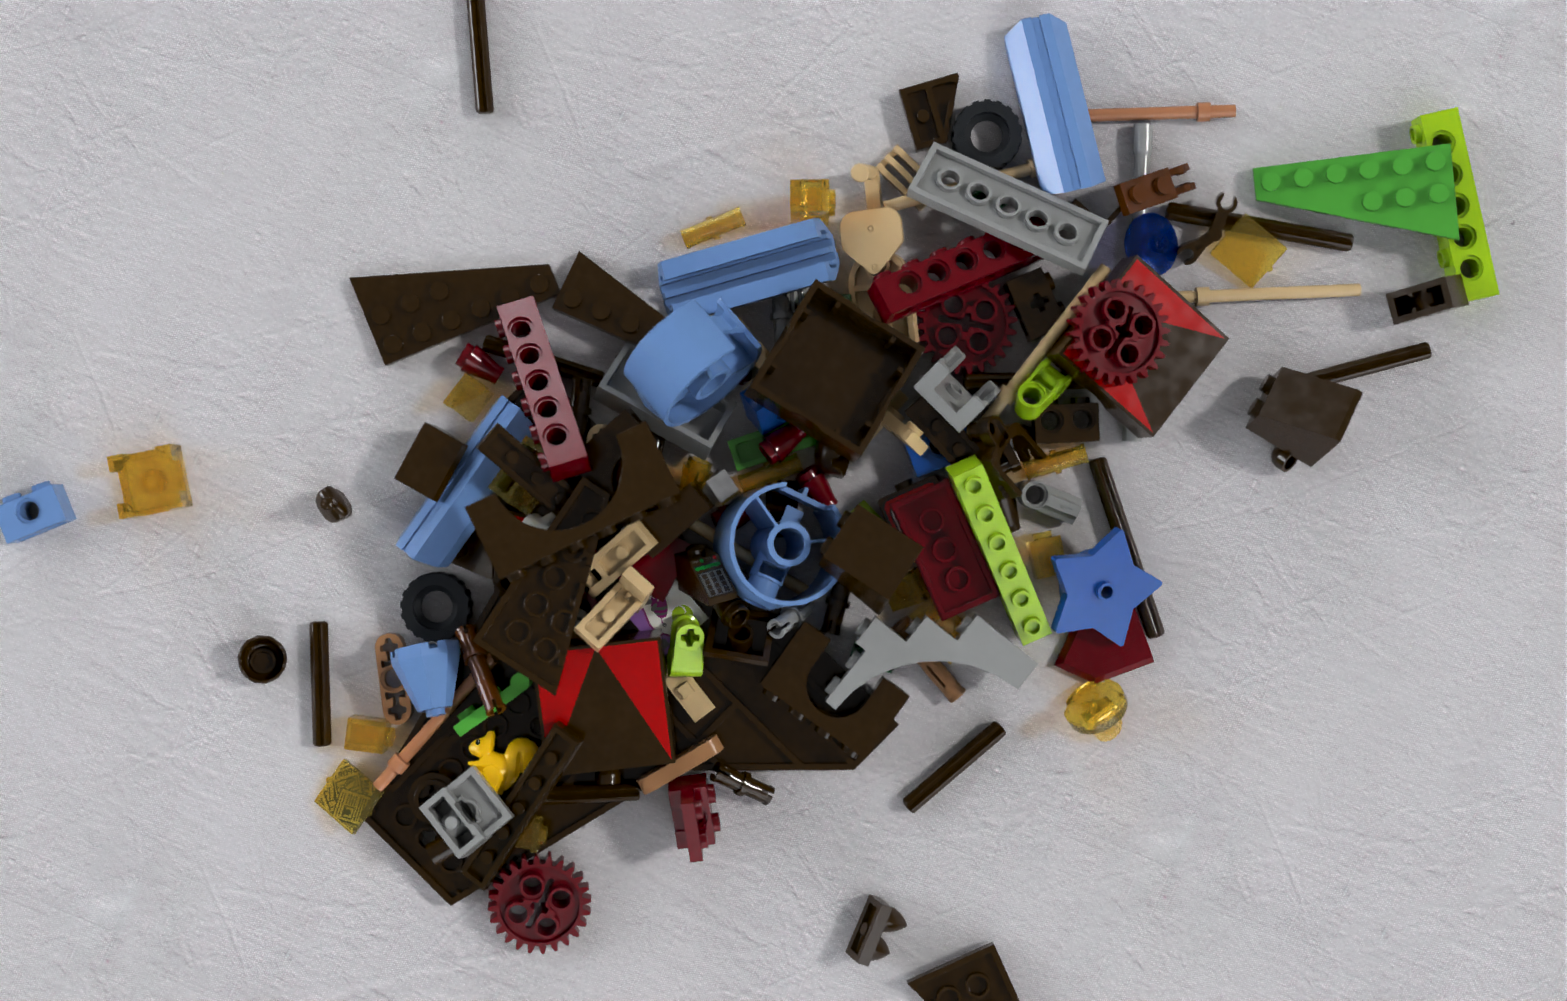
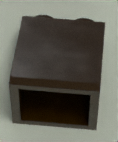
M1281 367L1273 376L1268 374L1261 383L1259 390L1263 393L1260 399L1256 398L1247 412L1251 417L1245 428L1312 467L1341 442L1363 392Z
M857 504L852 513L846 510L836 526L841 530L835 539L828 536L820 548L819 553L823 556L818 565L871 610L880 615L924 547Z

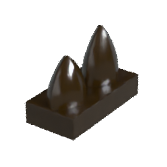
M869 894L845 952L858 964L869 966L870 961L886 957L890 954V951L881 935L883 932H895L907 927L904 917L880 897Z

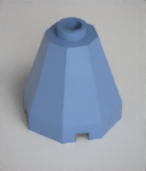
M438 640L437 644H429V642L418 643L395 649L394 652L390 653L392 667L418 713L426 712V718L445 715V709L453 705L461 653L459 640Z

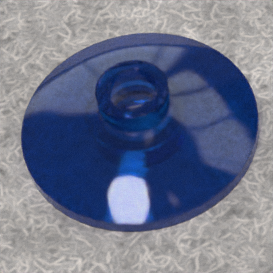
M1145 213L1136 217L1130 223L1125 234L1124 247L1126 257L1138 255L1159 275L1166 273L1175 262L1178 247L1176 232L1171 223L1157 213Z

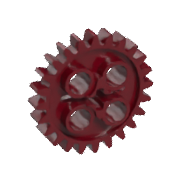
M1114 279L1111 281V284L1108 281L1099 282V288L1096 286L1087 288L1089 296L1086 294L1078 296L1082 306L1076 305L1070 308L1077 315L1076 318L1066 320L1068 324L1074 326V331L1065 333V336L1074 338V343L1067 347L1068 350L1077 349L1078 352L1072 359L1073 362L1083 360L1084 364L1081 372L1093 370L1091 379L1099 380L1103 376L1102 381L1104 385L1112 384L1114 381L1116 386L1125 385V381L1128 384L1137 383V376L1140 379L1149 377L1147 369H1158L1154 359L1165 358L1163 352L1159 350L1160 347L1169 346L1170 344L1162 339V334L1171 332V329L1162 327V322L1166 321L1169 317L1166 315L1159 316L1158 311L1163 307V303L1153 305L1151 302L1155 297V293H1149L1144 296L1145 285H1139L1134 288L1133 280L1125 281L1122 285L1120 279ZM1109 303H1112L1115 307L1116 313L1114 318L1110 317L1107 312ZM1128 307L1131 308V312H1130L1129 315H1128V311H1129ZM1137 318L1143 325L1140 334L1135 329V320ZM1095 331L1101 336L1102 341L1099 347L1093 342ZM1123 347L1127 349L1129 355L1126 363L1120 356ZM1108 350V358H1105V353Z
M988 282L955 296L962 303V309L958 313L948 312L944 306L945 301L926 308L925 312H916L917 318L923 320V323L917 324L918 330L924 333L919 337V342H927L928 344L923 354L931 351L934 353L931 360L932 364L943 358L955 345L966 356L954 369L955 375L958 374L961 367H965L966 373L971 374L973 366H976L979 372L983 373L984 362L994 367L996 363L993 356L1005 358L1006 355L1001 348L1002 346L1008 348L1013 346L1006 338L1007 336L1017 334V331L1009 328V324L1017 322L1018 318L1009 317L1008 313L1015 308V305H1005L1004 302L1010 295L1006 293L999 296L997 292L1001 284L991 288L988 286ZM980 303L989 304L993 309L992 317L989 319L979 318L976 314V306ZM944 316L960 321L964 316H969L971 323L991 325L994 330L986 331L976 327H969L967 332L962 331V325L939 322L938 317ZM950 328L955 332L956 340L953 344L945 345L940 342L938 333L941 329ZM981 334L986 338L987 346L984 350L976 351L971 347L970 337L972 335Z
M535 851L533 860H529L525 853H523L520 864L513 859L510 860V871L501 868L500 876L502 879L495 878L492 882V886L495 889L489 890L488 898L494 901L488 903V911L494 912L490 915V922L499 923L496 926V933L500 934L506 931L505 943L515 939L517 950L523 944H527L528 953H532L534 947L539 946L541 953L544 954L546 945H551L554 951H558V942L560 940L568 946L569 934L579 937L577 926L586 927L587 920L584 916L591 913V907L586 905L591 903V894L585 893L589 890V883L581 882L583 872L579 871L573 874L575 869L574 862L564 866L563 855L558 857L556 861H553L550 851L546 854L545 859H540L538 851ZM528 878H537L541 883L535 887H530L524 882ZM552 878L554 881L545 893V902L539 904L531 926H526V923L534 913V902L538 903L540 901L547 881ZM561 890L569 894L567 898L562 900L556 899L553 896L555 892ZM520 905L526 908V911L522 914H515L510 909L513 906ZM544 918H550L555 923L552 926L545 927L539 922Z

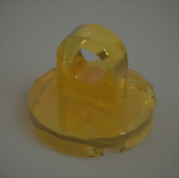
M1103 679L1104 682L1100 683L1089 681L1076 688L1068 697L1064 715L1073 730L1081 734H1093L1103 742L1110 741L1122 729V717L1128 707L1127 696L1119 683L1110 679Z

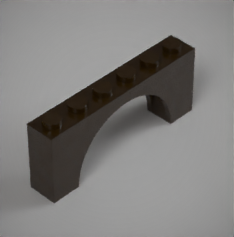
M646 421L616 434L622 456V473L619 486L606 508L585 524L565 530H546L530 526L513 516L501 503L496 493L465 507L500 580L507 578L509 583L526 576L527 572L525 569L536 563L539 568L557 561L558 559L555 554L565 549L568 550L569 554L586 547L587 543L585 540L596 534L599 539L615 533L617 531L615 525L625 520L631 525L646 518V510L657 505L660 511L677 502L675 496L680 494V490Z

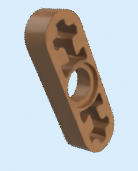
M390 632L383 634L377 639L375 654L384 717L391 724L400 725L411 719L414 714V705L405 691V695L399 696L400 706H406L407 711L402 713L401 718H398L397 713L391 712V708L396 706V697L389 698L388 693H398L405 689L402 684L399 687H391L387 683L386 675L393 667L392 664L384 666V661L388 662L391 659L389 651L383 650V645L388 643V638H391L392 643H397L398 648L406 647V642L400 634Z
M713 734L676 756V763L661 764L639 777L636 781L644 795L649 794L715 756L724 749V746L717 734Z

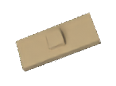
M667 673L666 686L695 723L715 708V705L693 677H669Z

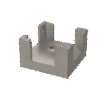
M955 345L913 388L960 433L1001 390L989 380L972 396L950 374L966 357Z

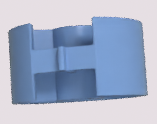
M721 298L717 301V309L713 316H709L695 299L676 309L659 322L640 341L625 364L624 375L633 385L642 403L669 427L685 424L719 403L748 375L761 355L762 345Z
M787 482L755 488L734 499L719 518L713 538V551L718 553L737 591V595L745 602L768 611L812 602L823 596L837 582L833 576L821 567L814 581L804 592L784 601L775 599L779 588L784 583L790 566H796L805 561L810 553L811 544L824 543L828 536L835 539L841 530L836 525L842 515L835 505L826 506L807 497L809 491L807 487L800 488L798 492L786 487ZM776 491L814 509L813 514L821 526L824 539L810 540L807 530L800 525L804 512L789 505L786 506L780 523H776L758 496L765 492ZM744 511L758 529L752 536L750 543L751 554L755 561L750 570L748 581L739 568L734 550L736 527ZM777 533L781 534L786 541L787 548L782 558L774 548V540Z

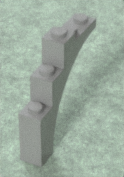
M976 613L971 618L968 615L963 618L955 629L959 633L955 638L926 614L921 619L916 616L905 630L909 634L905 639L875 615L871 621L866 617L854 633L858 635L855 642L864 650L861 654L855 651L844 665L848 670L841 679L835 676L824 690L828 693L825 697V702L836 709L854 690L873 677L896 667L919 662L948 661L974 666L997 675L1017 689L1020 688L1038 663Z

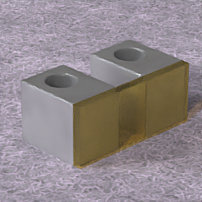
M725 469L706 481L722 506L742 493Z

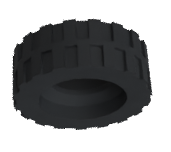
M984 99L981 102L979 100L975 101L972 105H967L954 122L951 134L952 150L991 168L1001 170L1014 159L1019 151L1023 138L1021 137L1022 125L1019 124L1017 114L1015 115L1009 106L1003 105L1002 102L991 101V99ZM982 121L995 123L1002 132L1001 144L990 152L978 150L971 141L973 127Z
M431 572L417 577V579L409 584L407 590H404L402 594L403 600L400 601V608H402L401 617L406 623V628L411 630L414 636L422 638L423 641L437 642L438 640L456 637L455 631L461 626L464 629L466 628V624H469L468 622L473 615L472 607L474 602L471 599L470 590L455 575L445 572ZM433 591L447 594L452 601V613L443 622H432L422 612L423 599Z

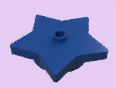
M1118 527L1113 528L1093 548L1086 549L1078 554L1054 555L1050 558L1059 581L1060 601L1051 629L1060 634L1094 628L1119 646L1124 645L1133 609L1161 587L1162 581L1133 565L1126 536L1122 529Z

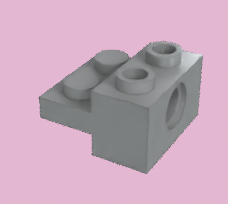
M471 766L451 784L443 787L419 807L458 859L468 857L514 817L513 813L476 766Z

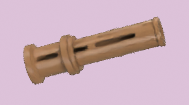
M905 616L891 627L904 639L909 635L905 630L910 624V618ZM941 661L917 663L947 697L950 703H953L965 693L966 689L960 685Z

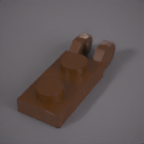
M1188 163L1171 169L1167 167L1113 186L1123 217L1178 198L1180 194L1196 189L1194 182H1187L1175 188L1171 176H1179L1190 170Z

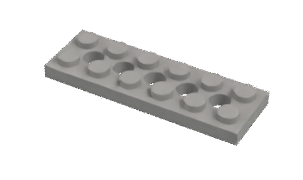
M933 142L906 195L1083 276L1109 223L1107 219L936 142ZM945 177L952 178L957 182V185L947 186L942 183L941 179ZM975 190L981 191L986 195V198L983 200L975 199L970 192ZM1010 204L1016 211L1006 213L1000 208V205ZM1038 217L1044 221L1045 225L1035 226L1029 221V218ZM1067 230L1071 232L1074 239L1066 240L1059 235V231Z

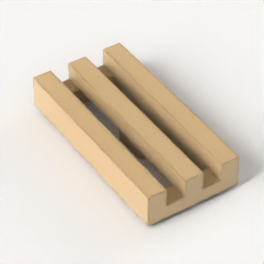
M897 144L876 167L879 173L899 193L905 196L908 189L885 167L890 164L911 184L914 177L894 158L897 155L915 173L918 172L920 166ZM921 204L914 207L921 212L927 205Z

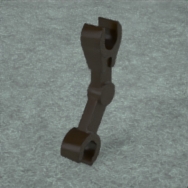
M1220 192L1215 200L1218 209L1208 231L1201 237L1182 243L1177 247V255L1184 249H1191L1193 251L1192 256L1183 261L1184 265L1193 264L1207 246L1221 239L1228 214L1237 207L1238 201L1236 196L1233 197L1232 204L1225 208L1221 206L1224 193Z

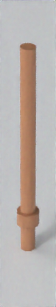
M1197 102L1196 106L1088 109L1091 122L1196 119V122L1210 121L1211 118L1236 117V105H1211L1210 102Z
M489 652L487 654V662L491 670L496 663ZM471 673L455 690L453 705L445 709L446 714L431 717L400 753L396 752L387 762L388 767L372 783L376 789L382 792L398 774L402 775L410 766L409 761L476 687Z

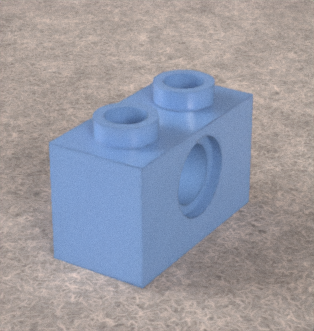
M45 481L32 486V492L21 496V493H15L1 499L3 504L0 505V528L7 544L23 542L77 520L63 484H51L50 481ZM33 503L39 509L38 516L35 519L29 514V508Z

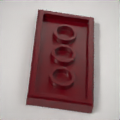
M949 478L889 504L901 532L924 547L916 558L915 563L941 621L1001 596Z

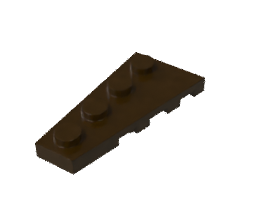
M580 251L552 306L556 312L634 346H637L659 322L666 318Z

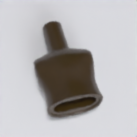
M327 486L318 492L315 502L318 510L327 521L337 523L351 516V503L340 490Z

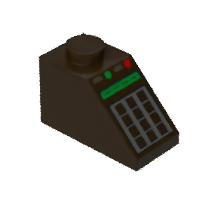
M695 544L687 546L685 548L686 551L674 554L680 591L708 606L737 598V591L718 553L706 548L704 545Z

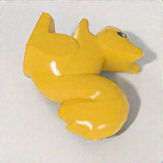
M489 730L485 736L474 740L469 745V752L479 757V760L468 761V765L476 766L495 792L502 795L503 791L510 788L517 781L520 772H524L537 752L538 746L528 738L519 737L513 739L508 744L504 754L494 751L495 731Z

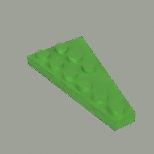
M1450 143L1253 168L1255 200L1258 202L1338 216L1390 228H1399L1456 241L1460 240Z

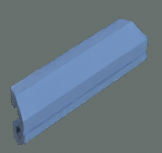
M1050 13L1039 15V17L1021 19L1004 36V41L1040 190L1049 194H1058L1093 187L1105 182L1106 179L1066 22Z
M811 218L660 261L658 263V281L668 315L693 299L698 302L708 315H713L716 312L717 301L720 298L730 309L809 288L815 279L821 283L834 281L837 278L840 260L835 248L833 234L820 218Z
M503 395L497 398L465 443L468 445V448L439 501L435 502L427 497L401 533L396 546L405 551L411 559L438 568L449 567L475 530L465 507L493 493L499 496L510 481L511 477L476 448L497 423L530 451L534 447L528 427L533 425L528 417L525 418L524 412L518 406L511 403Z

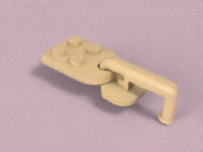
M857 163L851 169V176L855 181L864 182L867 210L850 212L843 217L840 223L842 249L856 261L848 277L849 298L865 314L882 322L867 291L874 281L875 274L878 275L886 270H890L893 273L900 270L902 265L906 263L900 256L895 254L904 241L902 219L895 209L882 206L878 168L868 164ZM900 285L904 292L912 293V290L907 285ZM916 313L888 324L915 342H919Z

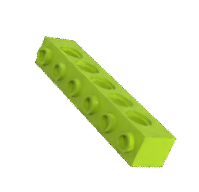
M1458 107L1420 115L1411 121L1412 126L1409 128L1411 142L1414 145L1416 144V147L1433 146L1434 138L1440 140L1442 144H1451L1459 232L1464 237V244L1461 247L1454 240L1434 236L1435 238L1437 237L1440 249L1437 251L1439 266L1444 268L1445 276L1461 274L1468 302L1499 295ZM1462 262L1467 263L1471 268L1469 278L1461 273L1460 266Z
M972 455L945 467L966 519L999 590L1000 600L1015 635L1021 644L1025 646L1052 634L983 464L976 455Z

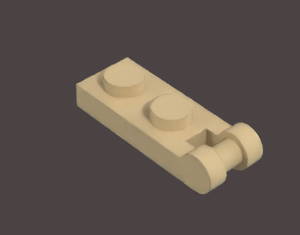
M641 521L626 526L594 555L586 584L589 588L587 592L593 599L617 580L630 565L633 566L659 543ZM594 569L601 575L602 579L600 581L592 573Z

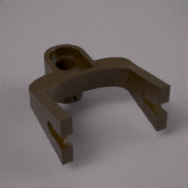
M991 415L982 417L979 421H971L967 425L968 438L972 442L982 440L986 446L982 456V464L997 500L1005 499L1008 494L1011 498L1020 497L1022 491L1000 467V458L1006 445L1012 439L1020 462L1030 461L1031 455L1035 460L1044 459L1046 457L1044 451L1018 422L1004 424L999 416Z

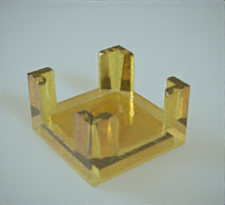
M166 444L154 447L155 449L133 454H117L107 457L109 471L119 475L124 503L117 504L119 519H135L193 507L181 445Z

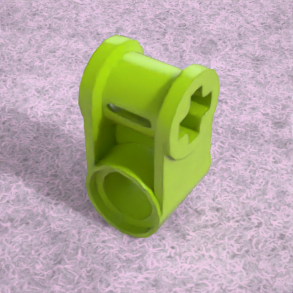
M1048 358L1044 359L1018 389L1014 403L1015 413L1024 420L1036 419L1066 390L1072 381V377L1070 375L1064 376L1051 365V361ZM1023 398H1033L1037 404H1028Z
M680 614L672 621L670 647L667 654V673L669 677L702 676L704 632L700 627L699 621L692 614Z

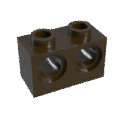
M1090 397L1070 398L1071 404H1058L1057 398L1039 417L1031 420L1034 441L1037 444L1100 441L1098 403H1090ZM1077 411H1083L1088 416V425L1084 429L1076 427L1073 422V416ZM1046 412L1053 413L1056 416L1057 425L1053 430H1047L1042 426L1041 418Z

